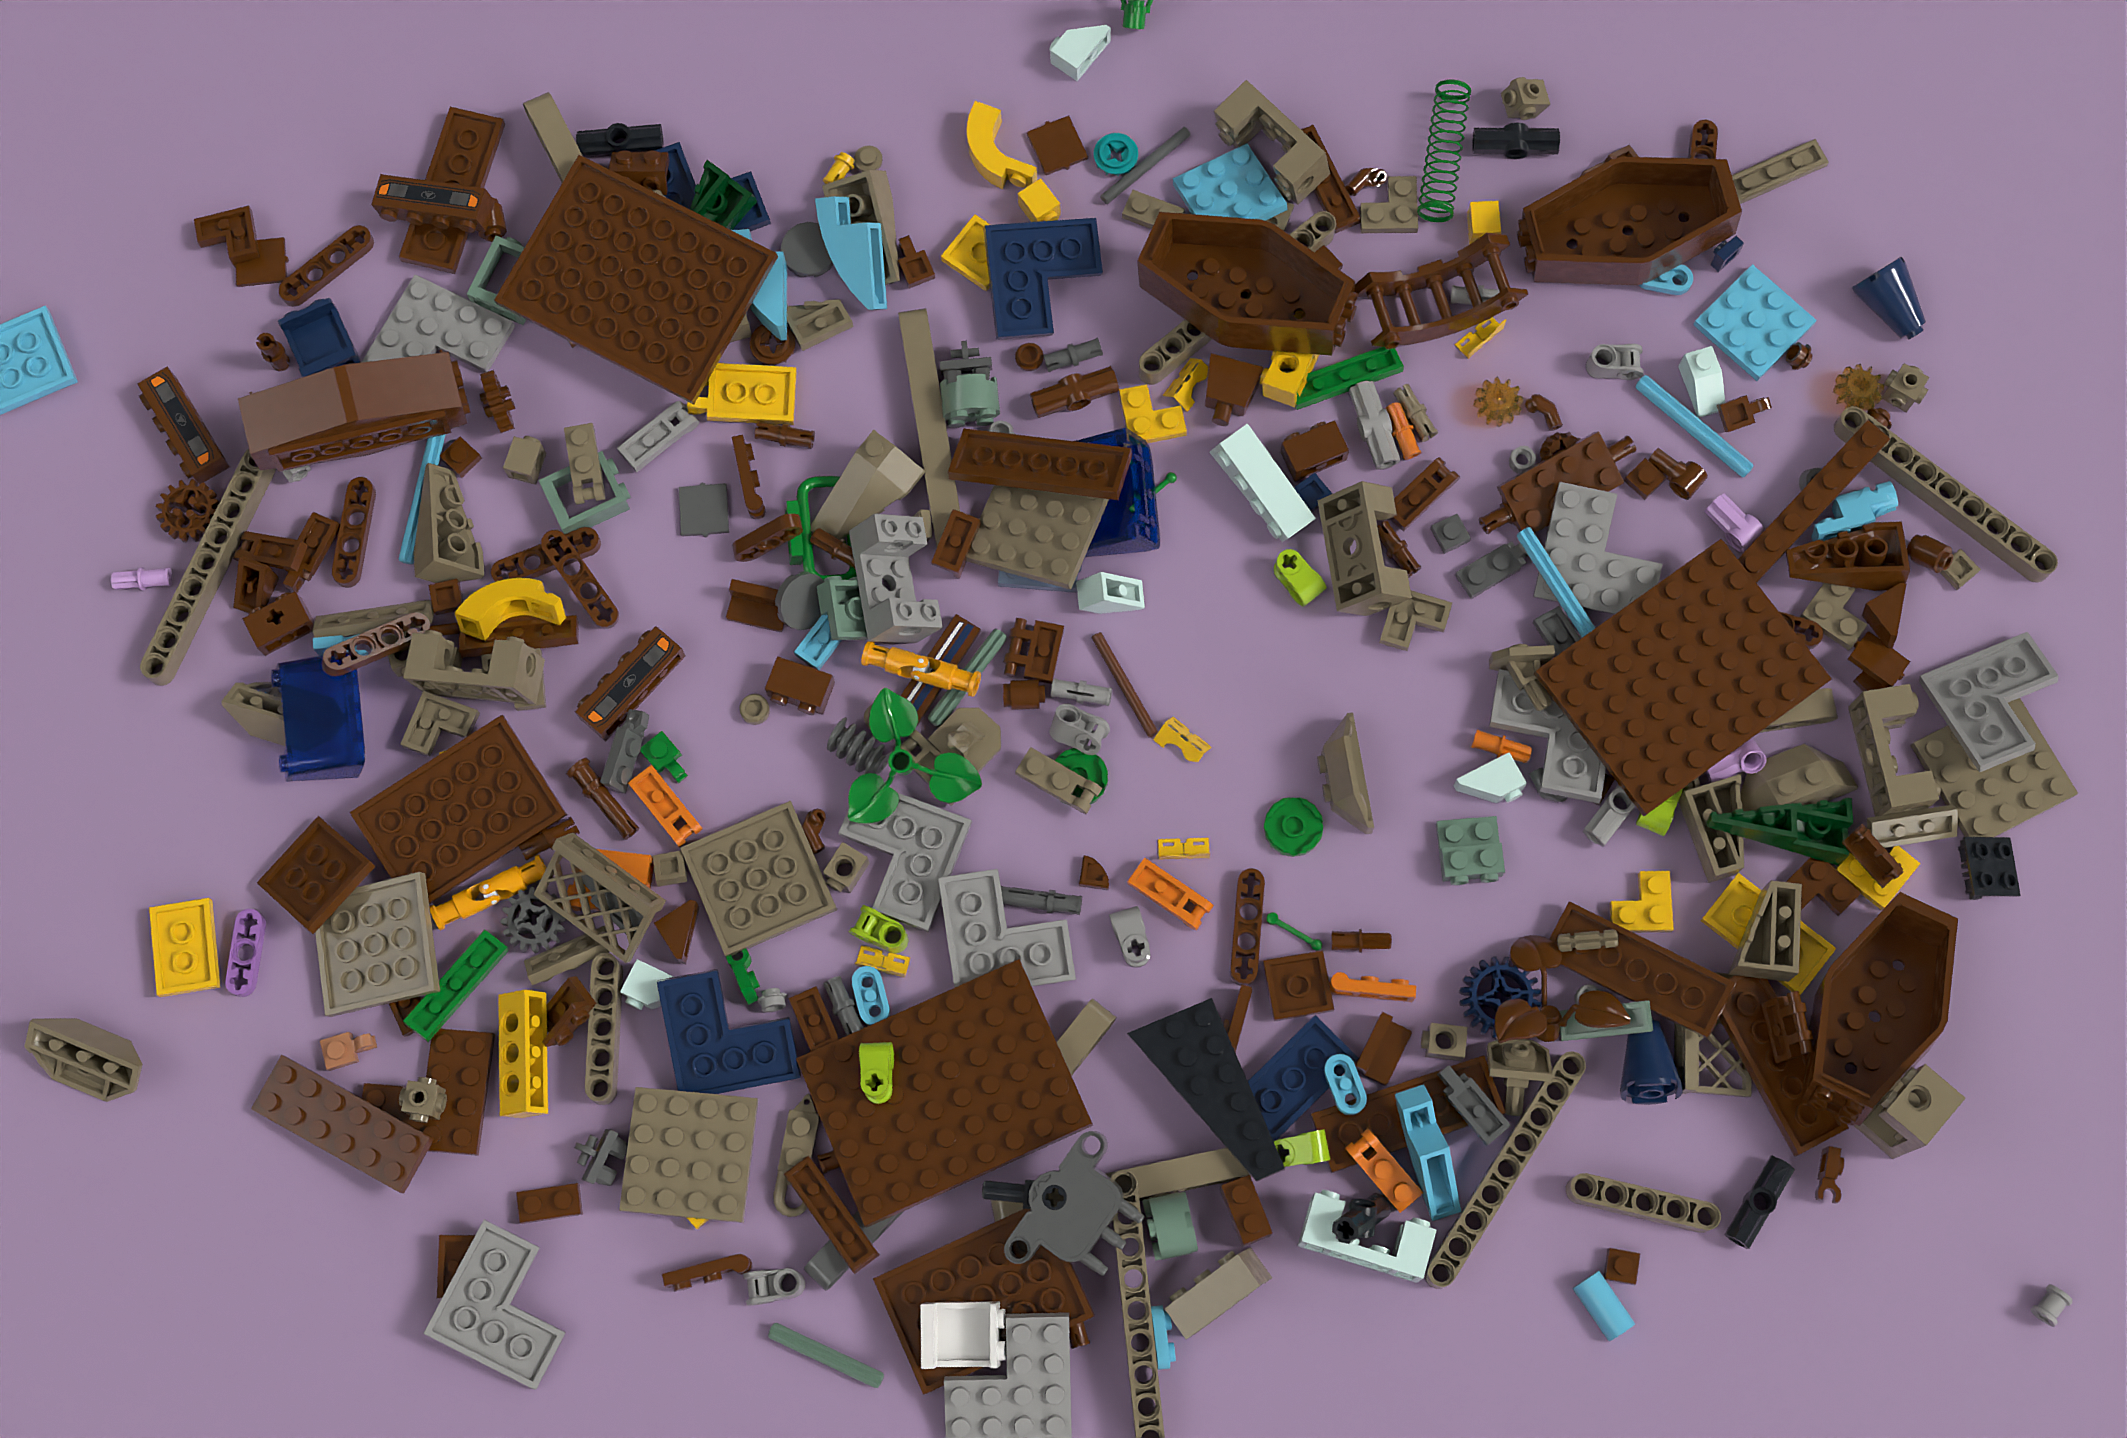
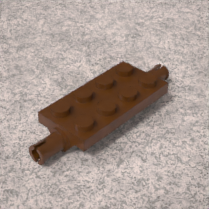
M1593 432L1498 485L1497 489L1502 497V503L1500 508L1479 518V524L1485 525L1481 528L1486 534H1490L1506 523H1513L1519 532L1526 527H1530L1536 533L1549 526L1558 482L1606 492L1624 484L1625 482L1616 466V462L1636 452V446H1630L1633 440L1629 436H1625L1623 439L1607 447L1600 432Z

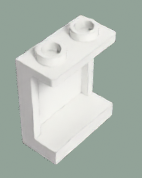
M1000 1301L922 1303L921 1369H934L936 1367L998 1368L1001 1366V1360L1006 1359V1343L1000 1339V1328H1005L1006 1314L1005 1309H1000Z

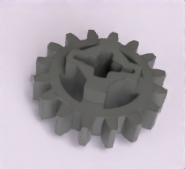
M530 887L529 894L527 895L522 890H519L520 898L517 900L512 897L508 899L512 906L510 908H502V911L508 916L501 919L500 923L503 926H508L503 931V934L506 937L512 936L510 943L514 947L520 943V950L526 952L529 946H531L532 951L538 953L539 946H543L548 951L550 950L549 942L551 940L556 943L560 942L556 935L558 932H566L561 922L568 920L549 906H535L533 902L542 901L534 896L536 891L534 887ZM555 894L551 895L554 898H558ZM521 909L520 915L516 919V915L518 911ZM533 915H536V916H537V918H536L537 924H536V925H532V924H531V922H532V918H531V917H532ZM553 921L551 928L547 932L549 923ZM531 933L536 939L524 938L521 934Z

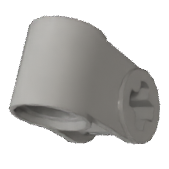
M1600 344L1593 349L1586 361V370L1590 376L1598 379L1634 380L1641 378L1644 374L1643 369L1640 368L1642 346L1638 344ZM1596 358L1604 359L1607 365L1599 364Z
M1062 704L1056 708L1049 733L1057 742L1069 745L1084 754L1095 755L1101 748V740L1109 734L1110 727L1106 720L1101 717L1087 713L1074 705ZM1098 725L1097 729L1093 731L1094 726ZM1091 739L1092 742L1090 746H1087L1089 740Z
M1135 906L1109 914L1116 939L1119 941L1126 963L1132 967L1144 966L1149 961L1150 948L1139 907ZM1133 946H1138L1139 950H1141L1140 956L1136 957L1132 952Z
M790 1268L761 1270L743 1274L748 1285L749 1299L746 1300L747 1306L795 1298L801 1295L805 1289V1279L802 1274ZM788 1275H794L797 1281L796 1287L790 1292H785L782 1287L783 1279Z

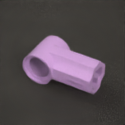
M1725 493L1718 496L1704 511L1725 532L1728 543L1741 553L1748 549L1765 531L1758 519L1750 514L1745 515Z
M1751 738L1707 770L1705 774L1709 782L1713 783L1743 771L1749 774L1757 773L1765 766L1766 756L1754 739Z

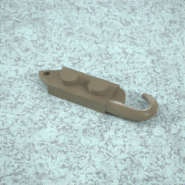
M809 1093L805 1095L793 1110H789L778 1165L773 1201L777 1211L787 1217H796L807 1209L804 1202L797 1208H790L786 1205L787 1186L791 1184L784 1176V1173L808 1155L811 1159L813 1157L820 1116L816 1113ZM806 1100L810 1101L808 1105L804 1104Z

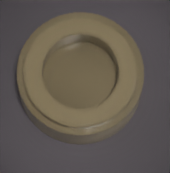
M750 694L740 703V714L744 721L751 725L761 724L769 717V704L759 694Z

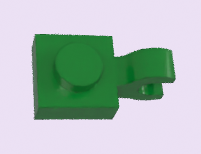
M663 731L659 732L641 747L640 752L658 773L667 769L678 783L688 776L676 761L682 754Z
M745 948L742 950V959L735 961L731 955L727 956L726 959L749 1005L757 1001L758 995L755 989L760 987L754 971L748 972L752 959Z

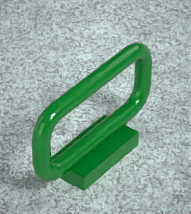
M815 476L807 478L797 489V500L786 501L785 514H798L800 516L803 532L788 541L790 565H801L803 562L804 571L818 575L823 580L831 576H841L842 580L857 577L856 570L849 566L848 572L844 574L821 575L817 573L814 565L813 544L810 542L812 533L808 493L814 488L834 487L840 476ZM850 535L847 536V544L851 546Z

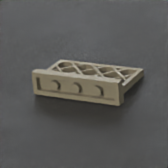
M570 833L557 838L552 847L555 852L539 882L534 896L623 962H630L655 913L661 911L666 900L576 834ZM562 857L570 862L571 874H562L560 867ZM582 875H588L593 879L595 891H585ZM574 877L578 894L568 896L564 879ZM556 881L560 898H554L546 892L550 882ZM606 892L616 895L618 908L609 909L605 896ZM597 894L601 911L591 913L587 896ZM580 899L583 915H577L572 911L569 900ZM635 909L644 916L638 926L632 927L628 910ZM621 912L624 924L623 929L614 930L610 913ZM603 916L607 932L601 933L595 928L593 917ZM626 932L629 943L626 951L618 945L616 934Z
M1714 972L1727 979L1735 976L1728 973ZM1718 1019L1715 1027L1721 1023L1720 1019ZM1674 1023V1064L1682 1083V1094L1700 1093L1737 1097L1752 1096V1078L1741 1058L1735 1061L1725 1049L1732 1042L1730 1038L1721 1045L1710 1034L1708 1040L1716 1050L1706 1059L1699 1051V1042L1704 1037ZM1719 1053L1731 1065L1722 1075L1710 1063ZM1705 1067L1717 1079L1710 1087L1699 1086V1072ZM1734 1069L1742 1077V1089H1733L1725 1080ZM1721 1084L1724 1088H1718L1717 1086Z

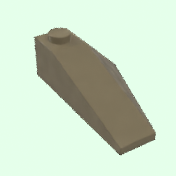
M867 170L823 185L825 197H849L851 224L881 223L885 285L900 281L893 197L886 171Z
M873 429L854 453L811 524V531L814 532L820 528L839 540L844 539L849 535V530L873 514L882 513L885 511V507L897 499L901 500L907 496L924 475L925 471L899 448Z
M431 463L425 466L414 546L415 577L433 583L458 579L459 582L481 579L484 576L483 550L480 542H475L471 529L474 525L471 518L467 519L462 506L465 500L453 470Z

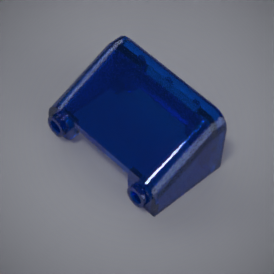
M1126 427L1076 440V442L1131 448L1132 458L1119 499H1109L1085 557L1140 553L1159 549L1160 530L1153 460L1147 441ZM1134 504L1135 511L1132 513L1129 508Z
M323 655L278 663L276 669L271 670L272 687L278 688L282 700L286 747L284 755H279L280 773H285L286 782L359 778L365 764V744L357 669L341 676H331L323 670L321 665ZM331 657L330 663L336 662L339 666L342 659L336 660L334 657Z

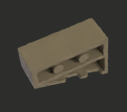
M1741 774L1684 791L1678 801L1708 883L1734 876L1744 868L1743 837L1707 827V820L1711 812L1722 814L1731 813L1735 809H1742L1740 795Z
M1771 880L1761 890L1728 974L1789 982L1799 973L1802 884Z
M1251 1247L1237 1255L1231 1251L1218 1261L1221 1267L1213 1273L1209 1269L1205 1270L1193 1279L1196 1283L1194 1287L1188 1291L1182 1287L1169 1297L1172 1303L1164 1309L1186 1340L1224 1314L1239 1301L1246 1298L1262 1284L1272 1279V1276Z

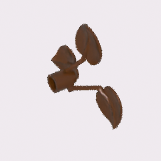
M1537 935L1520 937L1513 943L1510 949L1512 963L1524 971L1532 972L1539 969L1541 971L1542 1006L1540 1010L1536 1006L1531 1008L1522 999H1511L1503 1002L1497 1009L1494 1026L1498 1043L1534 1037L1544 1042L1555 1041L1559 1037L1560 1026L1566 1027L1568 1019L1574 1012L1576 1021L1587 1027L1610 1028L1630 1024V1016L1621 1002L1612 994L1599 990L1581 994L1578 1004H1573L1562 1017L1555 1006L1547 1005L1546 968L1560 966L1562 953L1558 946L1550 939Z

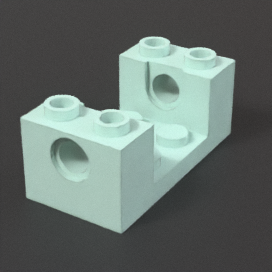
M1322 1190L1321 1193L1315 1192L1311 1197L1297 1246L1415 1283L1424 1278L1437 1231L1436 1229L1429 1228L1430 1222L1413 1217L1412 1220H1406L1404 1225L1401 1224L1391 1256L1389 1255L1390 1249L1378 1245L1365 1248L1359 1246L1360 1240L1358 1239L1350 1244L1339 1242L1336 1239V1235L1332 1233L1333 1222L1342 1216L1345 1201L1339 1200V1194L1328 1190Z

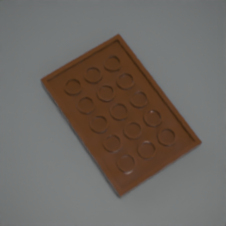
M504 715L495 718L349 812L391 879L417 872L425 873L429 904L519 847L518 845L538 835L542 830L568 815Z
M1022 1209L873 1278L923 1395L944 1386L945 1376H966L983 1367H936L934 1369H921L922 1303L1000 1301V1309H1005V1314L1069 1313V1328L1095 1316L1071 1262L1058 1258L1042 1245L1029 1261L1022 1264H1014L1006 1258L1004 1253L1006 1241L1024 1215L1031 1209ZM1016 1240L1012 1250L1017 1257L1023 1258L1028 1252V1247L1024 1241ZM1006 1323L1005 1328H1000V1339L1005 1341V1343Z

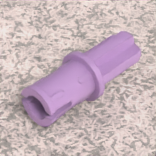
M140 567L137 571L113 572L110 580L112 588L115 590L139 588L142 591L146 590V587L171 586L172 572L170 568L144 570L143 567Z

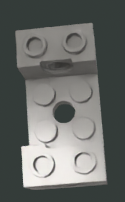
M873 514L849 530L868 641L918 643L943 628L938 600L923 599L916 602L908 557L928 545L923 517ZM882 579L888 582L890 591L882 585Z

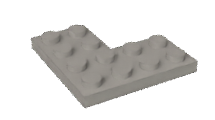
M414 275L362 362L435 354L437 350H442L443 352H449L450 356L483 372H488L513 331L515 324L505 317L418 275Z
M1558 482L1544 549L1583 608L1616 614L1659 583L1663 564L1605 552L1617 499L1616 493ZM1538 572L1533 597L1558 602L1546 581Z
M2025 632L1920 675L1919 683L1980 773L2035 749L2036 743L2008 702L2057 683L2059 676L2030 634Z
M1499 669L1489 727L1548 738L1540 792L1599 803L1602 798L1606 767L1548 692L1547 694L1552 704L1542 711H1537L1525 690H1519L1509 671Z
M898 793L899 803L896 810L891 816L882 821L869 824L852 822L848 819L847 811L838 833L839 836L893 856L872 908L886 917L929 932L941 902L938 878L951 876L971 827L972 820Z
M998 869L938 878L954 988L1018 959L1022 963L1031 986L1076 980L1067 919L1007 928Z
M484 1219L423 1334L536 1390L566 1333L511 1305L540 1247Z
M1069 1313L1006 1314L1007 1375L944 1377L946 1438H1072Z

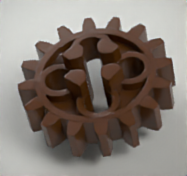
M494 370L480 374L485 391L479 394L480 400L484 405L489 403L488 406L483 407L488 418L494 417L500 433L515 429L510 410L516 409L515 404L511 398L505 399L511 396L507 385L501 387Z
M194 479L190 480L189 485H186L183 480H179L178 488L175 489L172 485H169L170 493L168 495L160 494L164 502L156 504V508L162 512L156 515V519L162 523L160 527L165 532H169L168 534L172 539L175 540L179 536L186 543L189 536H191L195 542H198L199 534L202 533L204 535L220 502L218 499H215L217 494L212 489L209 490V487L204 482L198 486ZM179 506L186 512V515L180 509L175 508L172 510V508ZM193 507L200 514L205 512L204 509H207L204 515L199 516L191 509Z

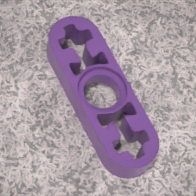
M254 909L242 910L236 916L225 985L229 992L238 997H246L253 993L257 984L266 920L261 913ZM251 916L257 921V925L251 926L249 934L253 938L255 937V941L241 938L242 935L248 937L249 929L244 926V922L250 921ZM244 945H251L253 947L252 957L249 960L241 961L238 957L239 949ZM236 965L251 967L249 971L243 970V978L248 980L247 985H242L239 990V987L234 985V982L241 979L242 970L236 968Z

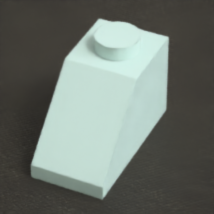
M1107 25L1067 30L1062 37H1056L1050 46L1051 64L1078 81L1110 43L1111 28Z
M1710 346L1684 354L1678 368L1697 417L1700 418L1717 413V405L1725 402L1722 370L1713 347Z
M1099 572L1076 582L1079 610L1102 614L1145 608L1142 580Z
M1507 753L1457 778L1453 786L1458 792L1498 803L1505 799L1509 803L1523 795L1521 791L1527 782L1511 754Z
M637 959L620 992L627 998L625 1003L639 1010H642L643 1006L654 1009L661 1006L657 980L674 976Z

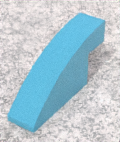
M849 197L815 198L822 238L838 274L849 290L868 310L887 309L881 223L851 224Z
M750 229L732 230L752 240ZM781 251L776 252L778 258L753 300L750 309L772 334L783 341L787 340V264L784 252Z
M1423 1084L1396 1093L1395 1099L1405 1140L1431 1220L1435 1221L1461 1212L1450 1149L1436 1123L1433 1102Z

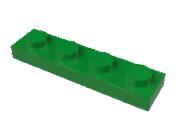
M1379 347L1310 372L1300 397L1297 393L1295 408L1299 410L1349 392L1351 387L1363 381L1376 382L1403 372L1404 365L1395 348L1386 349L1385 347Z
M484 929L439 980L440 992L427 994L404 1019L405 1025L429 1042L509 951L508 947Z

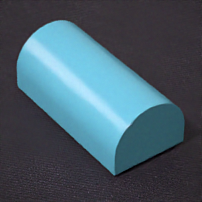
M1600 1271L1595 1272L1572 1288L1608 1341L1615 1339L1635 1325V1322Z

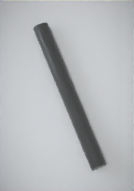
M1186 127L1180 129L1100 196L1101 200L1108 205L1190 137L1189 130Z

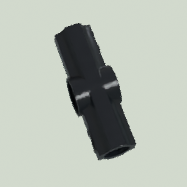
M1516 122L1507 124L1503 128H1474L1473 154H1504L1508 159H1522L1529 154L1554 155L1559 153V128H1528L1526 124Z
M615 123L609 126L608 129L577 131L576 144L582 156L588 157L611 155L612 152L655 151L664 147V137L661 124L627 127L623 123ZM625 138V141L622 143H615L617 139Z
M1773 1155L1769 1157L1751 1190L1744 1196L1741 1207L1724 1234L1730 1241L1745 1249H1750L1767 1217L1776 1208L1778 1198L1795 1171L1789 1163ZM1756 1194L1764 1197L1766 1201L1764 1210H1759L1755 1207L1753 1198Z
M1374 1193L1367 1199H1352L1349 1202V1211L1333 1222L1332 1233L1337 1236L1339 1242L1346 1244L1352 1243L1357 1238H1371L1375 1235V1226L1390 1215L1391 1204L1388 1203L1385 1195Z

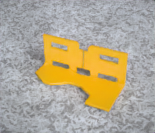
M1492 317L1479 323L1475 327L1477 331L1474 334L1469 332L1455 346L1469 359L1485 343L1504 329L1507 319L1499 324ZM1490 320L1491 323L1483 328L1482 326ZM1466 339H1469L1470 341L1462 347L1461 344Z
M1190 358L1179 372L1180 376L1173 380L1163 396L1174 397L1188 412L1195 403L1191 398L1193 387L1196 383L1206 379L1209 367L1202 359ZM1190 375L1191 377L1188 379L1187 382H1185V378H1187V376Z
M1175 717L1168 719L1153 739L1162 748L1167 743L1177 745L1182 750L1184 757L1192 762H1199L1204 753L1212 748L1196 734H1190L1189 728ZM1180 736H1185L1188 739V741H1185Z
M1179 838L1158 839L1159 860L1210 858L1209 838H1188L1186 843H1184V852L1183 843H1181ZM1193 842H1204V845H1193ZM1163 843H1174V846H1163Z
M861 945L857 962H855L856 966H871L878 971L905 978L910 957L894 953H888V956L884 957L882 950ZM864 950L874 952L875 956L864 954ZM894 958H898V959L905 960V962H904V964H903V963L895 962V961H893V960H894Z

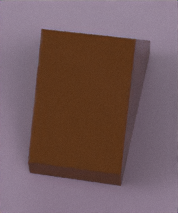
M241 556L238 562L233 608L249 613L254 608L267 606L280 578L268 565Z
M1899 583L1868 601L1862 613V617L1887 648H1893L1898 635L1907 585L1905 583Z
M694 900L687 901L654 922V925L680 964L685 965L700 908Z

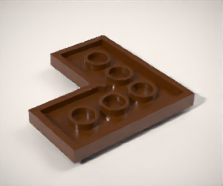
M440 1028L432 1037L426 1077L437 1080L436 1085L446 1090L447 1102L444 1111L441 1112L440 1120L428 1118V1123L409 1120L410 1115L401 1111L402 1106L399 1105L400 1092L405 1086L364 1083L362 1098L435 1138L428 1149L429 1152L479 1156L495 1034ZM422 1092L420 1093L419 1103L424 1100Z

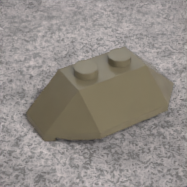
M244 682L235 683L222 700V706L249 735L305 753L333 740L346 722L345 715L341 713L331 698L280 682H254L246 685Z
M1351 712L1346 714L1322 748L1321 756H1317L1318 769L1320 774L1325 773L1326 784L1322 785L1323 797L1325 802H1330L1331 810L1364 834H1372L1374 822L1354 714Z
M1802 744L1767 758L1765 766L1759 772L1747 773L1740 795L1743 811L1757 810L1763 806L1791 803L1806 805L1816 804L1820 800L1830 801L1857 790L1858 786L1844 762L1806 744Z
M77 1018L30 1020L24 1047L29 1053H33L39 1065L53 1080L105 1102L134 1093L137 1090L143 1064L130 1040Z

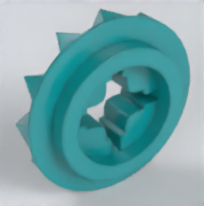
M1110 133L1103 136L1094 148V159L1097 168L1102 169L1106 175L1110 173L1119 176L1122 173L1130 172L1138 160L1136 143L1129 136L1122 133ZM1110 148L1112 151L1114 150L1116 153L1122 152V162L1120 160L1118 161L1116 158L1110 159Z

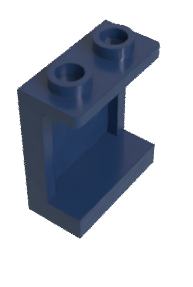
M331 298L315 300L310 306L299 311L288 312L283 318L278 320V324L283 330L300 367L298 369L302 377L341 365L361 363L338 309Z

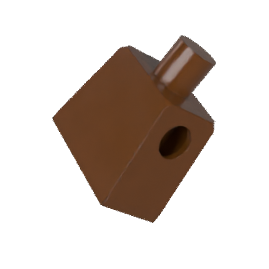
M1211 353L1205 406L1215 409L1212 418L1213 423L1219 426H1228L1231 414L1237 416L1245 415L1260 385V377L1264 367Z

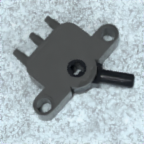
M1098 1131L1083 1133L1059 1165V1170L1046 1172L1036 1180L1027 1179L1025 1184L984 1181L982 1186L983 1199L1023 1203V1209H1031L1024 1215L1004 1246L1005 1256L1010 1262L1022 1264L1029 1261L1042 1245L1066 1262L1080 1261L1094 1272L1102 1276L1105 1275L1108 1267L1102 1264V1261L1092 1255L1090 1251L1100 1237L1120 1250L1126 1245V1241L1108 1227L1118 1211L1137 1223L1142 1222L1144 1215L1123 1199L1122 1189L1114 1180L1096 1168L1108 1148L1107 1139L1102 1133ZM1090 1136H1094L1100 1141V1149L1096 1154L1088 1153L1084 1147L1086 1139ZM1056 1188L1060 1195H1064V1200L1059 1201L1057 1206L1054 1205L1053 1199H1049V1193L1055 1192ZM1016 1240L1024 1241L1028 1247V1252L1023 1258L1017 1257L1013 1253L1012 1246Z

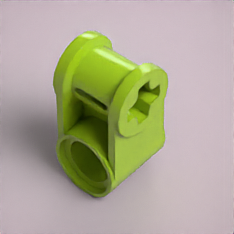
M1286 549L1278 555L1273 568L1274 575L1288 590L1297 604L1304 607L1327 589L1321 576L1309 566L1296 550ZM1291 563L1293 565V568L1287 567L1285 569L1283 567V564L1289 565Z
M1683 789L1643 817L1640 813L1636 825L1664 837L1673 820L1674 811Z
M862 905L860 917L855 926L850 927L848 932L854 937L866 943L876 945L890 953L896 954L904 951L909 942L904 927L899 922L886 917L877 910ZM898 931L901 933V938L897 943L890 944L886 942L887 935L890 932Z
M892 1042L861 1043L859 1048L861 1088L870 1102L874 1104L885 1103L889 1100L893 1091ZM876 1082H880L881 1085L878 1086L877 1091H873L872 1088L876 1086Z
M1324 1129L1274 1141L1278 1153L1279 1150L1289 1149L1290 1155L1286 1157L1280 1156L1284 1167L1330 1160Z

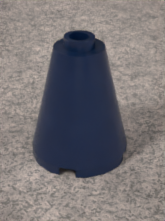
M1902 256L1852 287L1854 293L1900 338L1906 335L1908 339H1911L1924 331L1921 325L1926 323L1906 262Z
M1653 1017V1031L1628 1034L1620 1096L1624 1101H1626V1096L1632 1098L1633 1104H1662L1668 1102L1667 1096L1675 1094V1099H1677L1683 1093L1682 1083L1660 1022L1653 1020Z

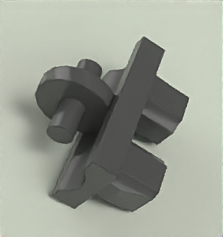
M967 340L961 341L962 349L951 350V358L963 359L940 361L941 375H944V379L948 380V384L957 382L956 376L967 372L985 374L986 380H989L990 370H993L991 357L969 359V357L980 356L979 348H968Z
M605 1129L596 1150H593L598 1138L592 1135L589 1136L585 1145L576 1142L574 1148L581 1151L577 1161L578 1164L585 1166L589 1157L592 1156L582 1180L591 1184L596 1182L607 1186L612 1185L617 1171L605 1166L604 1163L608 1154L623 1160L628 1147V1143L617 1137V1132Z

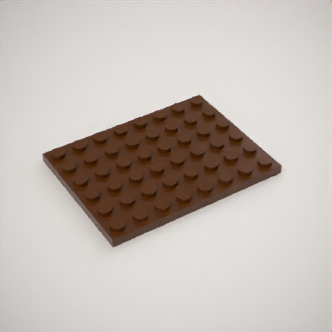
M578 155L494 301L497 305L695 404L775 264L778 255L776 252Z
M1722 539L1715 542L1534 672L1536 678L1643 817L1832 680L1823 666Z
M1020 959L796 1058L866 1228L1093 1126ZM892 1042L894 1050L892 1095L885 1103L874 1104L868 1100L860 1084V1044ZM876 1082V1086L872 1088V1090L877 1091V1088L879 1085H881V1083Z

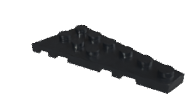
M1212 998L1127 1033L1130 1039L1142 1050L1151 1063L1157 1067L1173 1088L1206 1123L1215 1136L1221 1140L1256 1182L1285 1170Z

